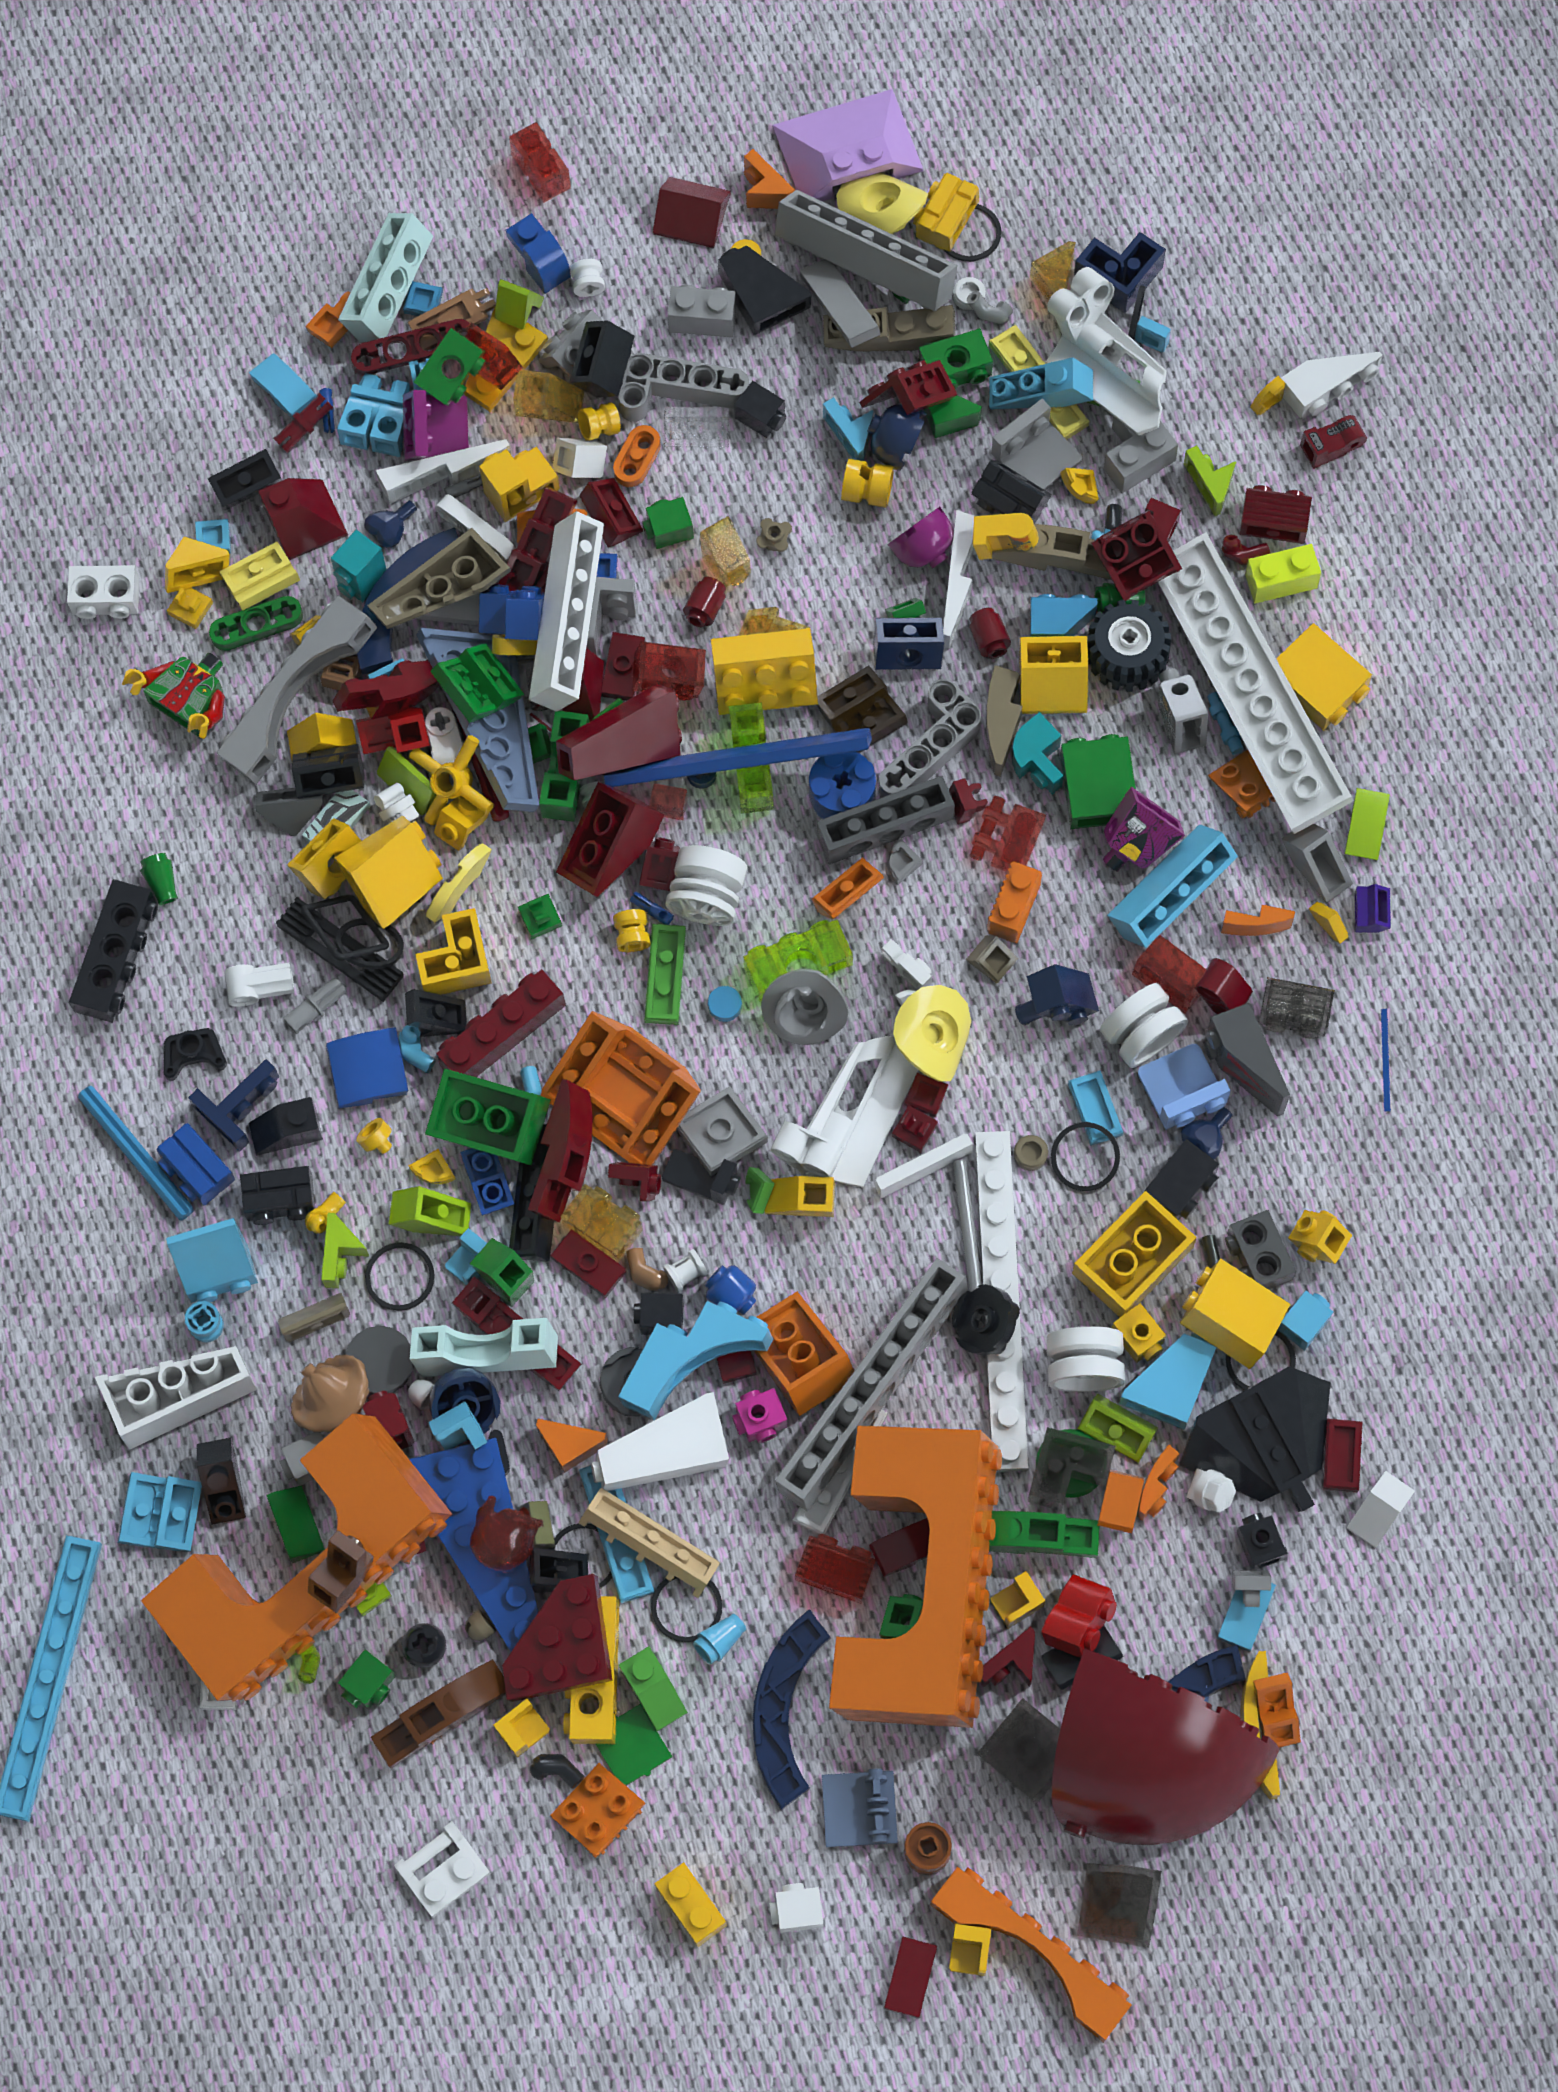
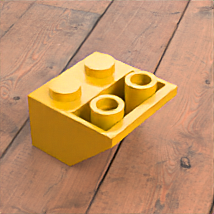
M1087 636L1020 637L1019 673L1020 706H1023L1022 714H1037L1039 712L1041 714L1087 713Z

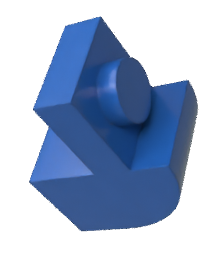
M532 213L505 230L506 237L525 259L526 271L544 294L571 277L569 263L559 243L550 230L546 232Z

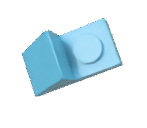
M831 398L823 403L824 420L851 458L864 461L871 433H868L867 430L874 417V411L871 410L853 421L845 405L840 407L835 398Z

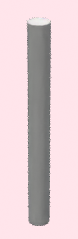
M956 1160L953 1162L968 1285L969 1291L972 1292L979 1288L978 1285H982L967 1163L966 1160Z

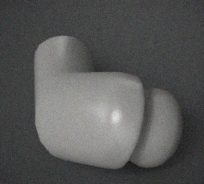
M979 291L970 293L966 300L979 319L988 322L1004 324L1009 321L1008 317L1013 313L1012 307L1007 302L1000 301L996 307L989 305Z

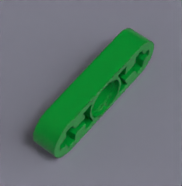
M283 596L215 620L210 626L209 635L217 649L223 651L231 650L297 627L303 619V611L297 599L291 596ZM284 607H289L292 611L291 618L286 619L285 615H282ZM271 611H272V613H273V616H274V619H275V622H276V624H273V625H272V623H271V619H270V616H269V614H268V612H271ZM258 616L265 619L264 627L258 631L250 630L247 627L248 621L253 617ZM241 622L244 635L241 636L236 624ZM223 628L230 632V638L227 640H223V637L220 636V630Z

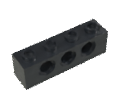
M115 879L112 880L69 999V1004L75 1013L113 1023L115 1014L122 1012L125 1004L123 992L126 983H131L136 973L134 961L137 952H143L147 942L145 930L148 921L153 922L158 911V903L151 889ZM124 917H135L132 924L128 926L119 925ZM115 947L124 948L119 956H108L111 949ZM106 977L113 979L108 987H97L101 979Z

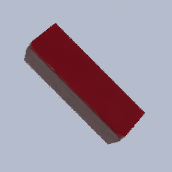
M615 478L587 483L579 497L591 518L604 523L602 538L608 548L643 532L642 526Z

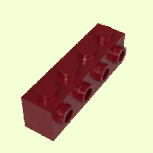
M542 969L535 975L534 973L526 975L519 982V988L509 996L507 994L500 996L494 1001L489 1012L484 1016H475L467 1023L464 1032L456 1038L454 1036L449 1037L440 1045L439 1052L436 1053L439 1065L443 1070L445 1068L478 1077L566 1006L564 993Z

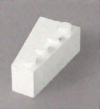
M236 1346L193 1355L191 1359L177 1362L170 1360L161 1362L159 1366L141 1370L133 1368L124 1370L123 1374L113 1376L106 1374L95 1377L119 1435L129 1450L257 1390L246 1363Z

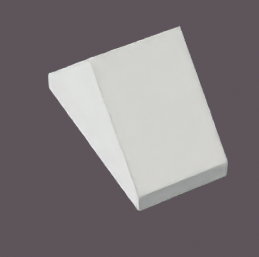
M1385 1471L1347 1526V1529L1376 1548L1415 1490Z

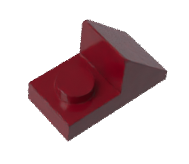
M1031 1626L983 1665V1676L980 1682L983 1687L990 1682L994 1686L1001 1683L1011 1673L1008 1670L1009 1666L1016 1670L1029 1687L1031 1686L1035 1631Z

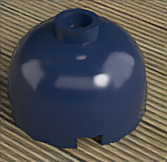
M896 404L888 407L881 416L875 414L867 430L868 433L872 434L870 446L875 457L885 465L894 466L893 469L900 472L905 465L902 459L905 453L911 454L924 424L922 419L927 413L920 410L907 415L902 404Z
M457 1368L441 1376L435 1382L430 1392L429 1410L432 1418L435 1419L459 1404L466 1402L482 1428L483 1433L485 1434L489 1431V1426L495 1418L497 1420L500 1414L501 1401L494 1384L482 1372L471 1368Z

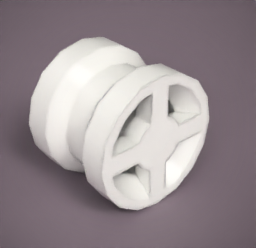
M583 259L571 265L570 273L575 279L573 283L575 295L589 297L601 294L605 290V282L600 277L602 273L600 261L596 259Z

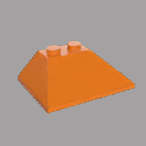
M592 1011L543 1086L541 1096L551 1099L550 1104L554 1105L562 1079H567L590 1091L593 1117L592 1135L629 1163L653 1165L700 1094L701 1089L685 1066L643 1035L625 1024Z

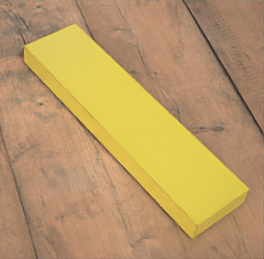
M1016 324L989 340L990 348L1009 372L1045 364ZM1077 404L1067 407H1051L1049 422L1066 440L1089 426L1090 421Z

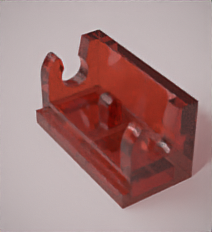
M471 322L465 330L468 336L472 338V342L485 351L482 358L486 362L477 375L499 390H502L520 372L523 366L504 343Z
M1159 935L1137 959L1132 975L1146 986L1154 983L1159 984L1169 996L1168 1002L1186 1014L1200 997L1195 987L1206 968Z

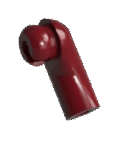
M1232 534L1224 537L1222 541L1223 546L1221 549L1224 556L1242 566L1247 565L1250 558L1270 554V549L1266 542L1248 548L1240 543L1238 536Z

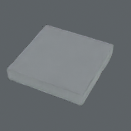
M730 1086L689 1110L676 1129L711 1177L718 1173L724 1159L736 1162L768 1142L766 1133Z

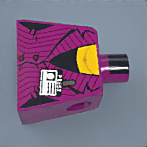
M1131 786L1104 829L1105 838L1111 850L1103 857V861L1116 872L1128 860L1140 868H1147L1185 836L1180 821Z

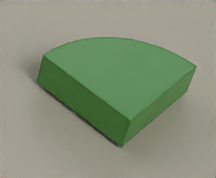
M749 1167L745 1184L750 1185L751 1199H747V1203L753 1213L763 1214L775 1183L759 1168Z

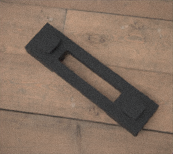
M296 897L294 899L295 902L290 904V908L285 910L286 913L282 914L281 919L276 921L277 927L384 1002L404 977L403 972L394 965L382 969L365 968L364 971L360 972L345 960L339 961L335 959L327 947L311 937L315 930L301 912L302 906L306 905V903ZM315 909L310 910L309 912L322 930L336 940V935L340 928L324 918ZM346 932L341 937L342 945L351 951L367 948ZM377 953L359 956L367 962L385 961Z

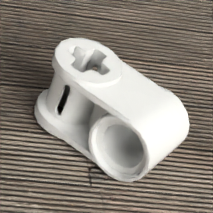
M436 707L427 714L425 724L431 744L432 758L442 765L454 762L464 743L462 738L460 739L453 713L447 708ZM443 722L445 730L439 731L437 724Z

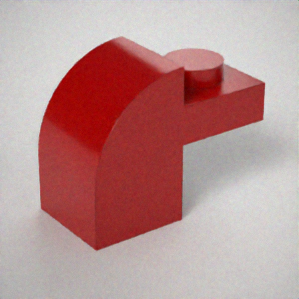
M411 707L386 717L375 719L368 717L356 720L364 755L386 750L389 746L396 748L397 753L430 746L421 708Z

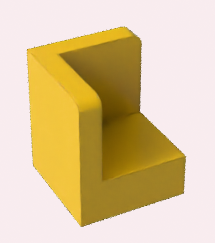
M1027 1571L1015 1577L1013 1584L993 1595L990 1599L1008 1629L1045 1605V1599Z
M528 1698L493 1724L496 1731L517 1758L550 1732L549 1727L533 1708Z
M955 1924L949 1970L985 1976L991 1929Z

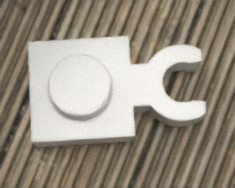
M892 939L881 948L884 951L881 953L884 959L898 969V973L916 990L921 987L931 986L932 976L930 974L932 972L920 958L915 960L908 953L905 954Z

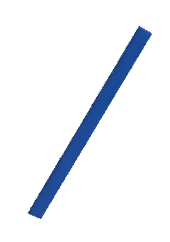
M1381 1009L1384 1111L1389 1112L1391 1108L1387 1009Z

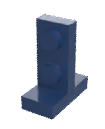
M265 1059L217 1106L198 1088L188 1099L192 1107L240 1152L249 1144V1140L234 1121L236 1119H244L251 1112L253 1102L261 1095L263 1097L269 1095L275 1089L278 1083L276 1080L279 1078L276 1068Z

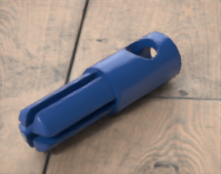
M329 388L319 390V393L325 398L320 406L322 407L327 401L333 406L332 390ZM334 408L328 412V415L326 414L323 417L325 433L329 432V425L330 433L335 431Z
M634 892L630 898V902L646 911L647 914L664 925H669L674 918L673 914L638 892Z

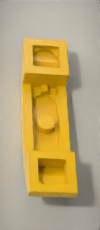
M1259 1651L1255 1656L1247 1673L1241 1698V1720L1258 1729L1257 1701L1253 1680L1268 1677L1266 1651ZM1275 1759L1272 1768L1260 1785L1269 1799H1277L1280 1796L1277 1759Z

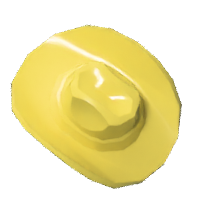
M881 172L843 183L836 195L839 210L892 235L905 228L906 224L925 205L928 193Z
M942 985L921 987L906 999L895 1018L893 1035L897 1048L909 1063L923 1074L938 1082L951 1081L956 1073L971 1025L968 1003L957 990Z

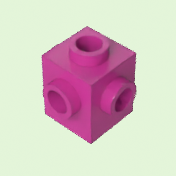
M775 1388L762 1393L759 1390L750 1391L740 1397V1402L735 1403L737 1414L732 1415L733 1422L738 1434L742 1435L745 1433L749 1442L757 1440L758 1443L767 1442L777 1436V1431L788 1427V1420ZM762 1415L761 1418H755L754 1416Z

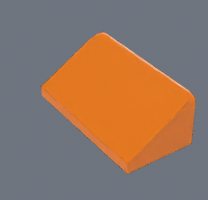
M862 857L815 895L812 901L817 912L825 917L834 919L879 883L884 876Z

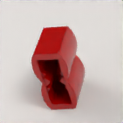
M1073 1574L1064 1586L1058 1603L1053 1607L1043 1625L1041 1633L1045 1644L1079 1658L1082 1657L1084 1648L1091 1651L1095 1650L1100 1640L1101 1634L1099 1630L1106 1621L1112 1620L1116 1612L1117 1604L1112 1589Z

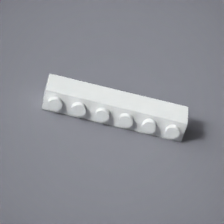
M578 511L563 519L554 527L529 695L530 701L556 712L579 699L604 523Z

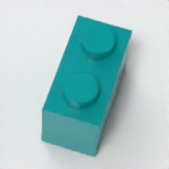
M357 529L331 557L334 569L333 574L338 583V590L347 598L352 599L356 597L362 603L367 599L376 582L387 570L382 548Z

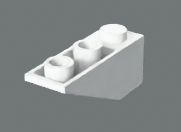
M1380 352L1307 360L1281 377L1286 383L1283 398L1301 420L1310 414L1312 417L1317 416L1325 410L1328 405L1327 403L1337 397L1338 400L1343 399L1353 390V386L1363 380L1366 383L1372 380L1380 371L1379 367L1383 355Z

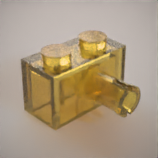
M585 1184L581 1192L576 1195L561 1215L562 1224L569 1230L573 1229L619 1263L626 1254V1251L629 1250L643 1231L642 1223L639 1221L640 1215L626 1205L620 1208L611 1202L612 1196L602 1188L596 1186L592 1189Z

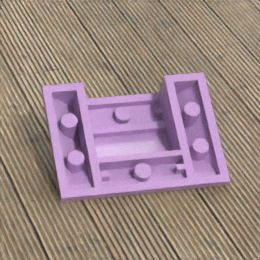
M893 89L772 125L795 189L822 202L833 199V186L889 170L891 176L896 179L923 171Z

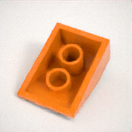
M798 1291L757 1316V1318L768 1324L767 1328L773 1337V1341L768 1351H753L783 1396L799 1416L839 1392L853 1374L854 1368L848 1354Z

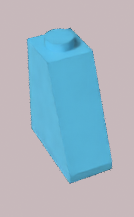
M1192 1333L1191 1336L1183 1334L1123 1391L1119 1404L1185 1430L1216 1347L1195 1333Z

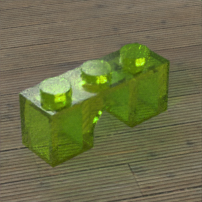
M762 702L729 706L733 748L766 743ZM770 765L735 769L741 814L774 810Z
M837 919L831 922L828 920L819 921L813 924L810 930L801 934L796 932L789 933L781 937L778 943L768 947L766 945L756 946L747 952L748 955L743 956L744 968L759 1002L762 1001L763 994L770 983L787 973L788 965L797 959L812 961L824 975H829L853 965V953Z

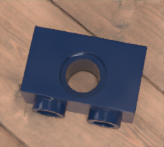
M876 618L873 640L875 670L941 669L944 650L942 618Z

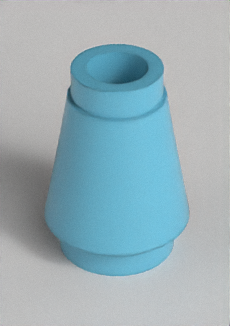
M732 1614L698 1633V1639L693 1642V1646L701 1658L708 1664H712L715 1661L720 1662L742 1633L746 1631V1626L737 1615Z

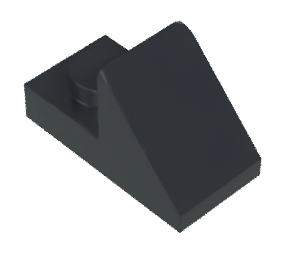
M416 989L405 993L407 1025L418 1027L420 1037L461 1034L466 1030L465 1000Z

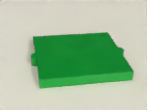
M641 1704L619 1717L616 1716L615 1744H596L614 1776L626 1786L643 1775L650 1776L651 1770L672 1758L671 1753Z

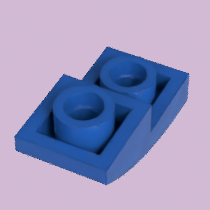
M473 1148L460 1152L482 1216L515 1205L497 1155Z

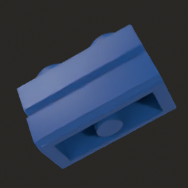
M188 1123L184 1124L172 1137L166 1139L156 1149L161 1157L157 1162L158 1165L170 1178L174 1174L178 1176L183 1182L179 1188L191 1202L198 1199L204 1206L235 1181L229 1168Z

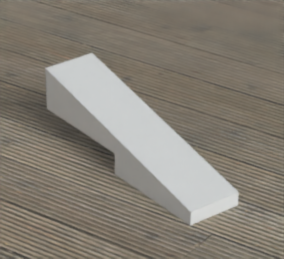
M507 439L379 469L376 470L378 483L387 500L392 504L446 477H449L454 485L460 481L480 474L479 465L483 463L485 458L493 453L499 454L505 449L511 454L510 445Z
M958 510L956 511L943 626L944 647L948 649L951 647L972 589V579L964 577V573L974 549V515Z

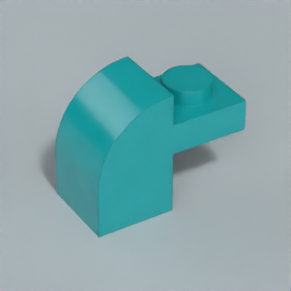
M1040 712L1021 726L1016 733L1013 742L1012 765L1019 779L1028 772H1031L1030 777L1036 786L1042 790L1046 788L1053 795L1062 787L1064 775L1047 757L1060 748L1062 735Z

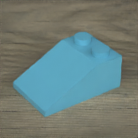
M234 1218L166 1238L168 1248L191 1303L196 1301L213 1302L218 1299L217 1295L231 1291V1294L244 1293L251 1289L252 1284L258 1283L248 1244Z

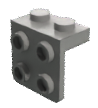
M593 310L578 314L576 312L572 313L562 324L565 329L558 337L554 335L544 344L542 349L545 352L538 361L547 369L559 366L571 378L585 323L603 320ZM585 392L591 399H599Z

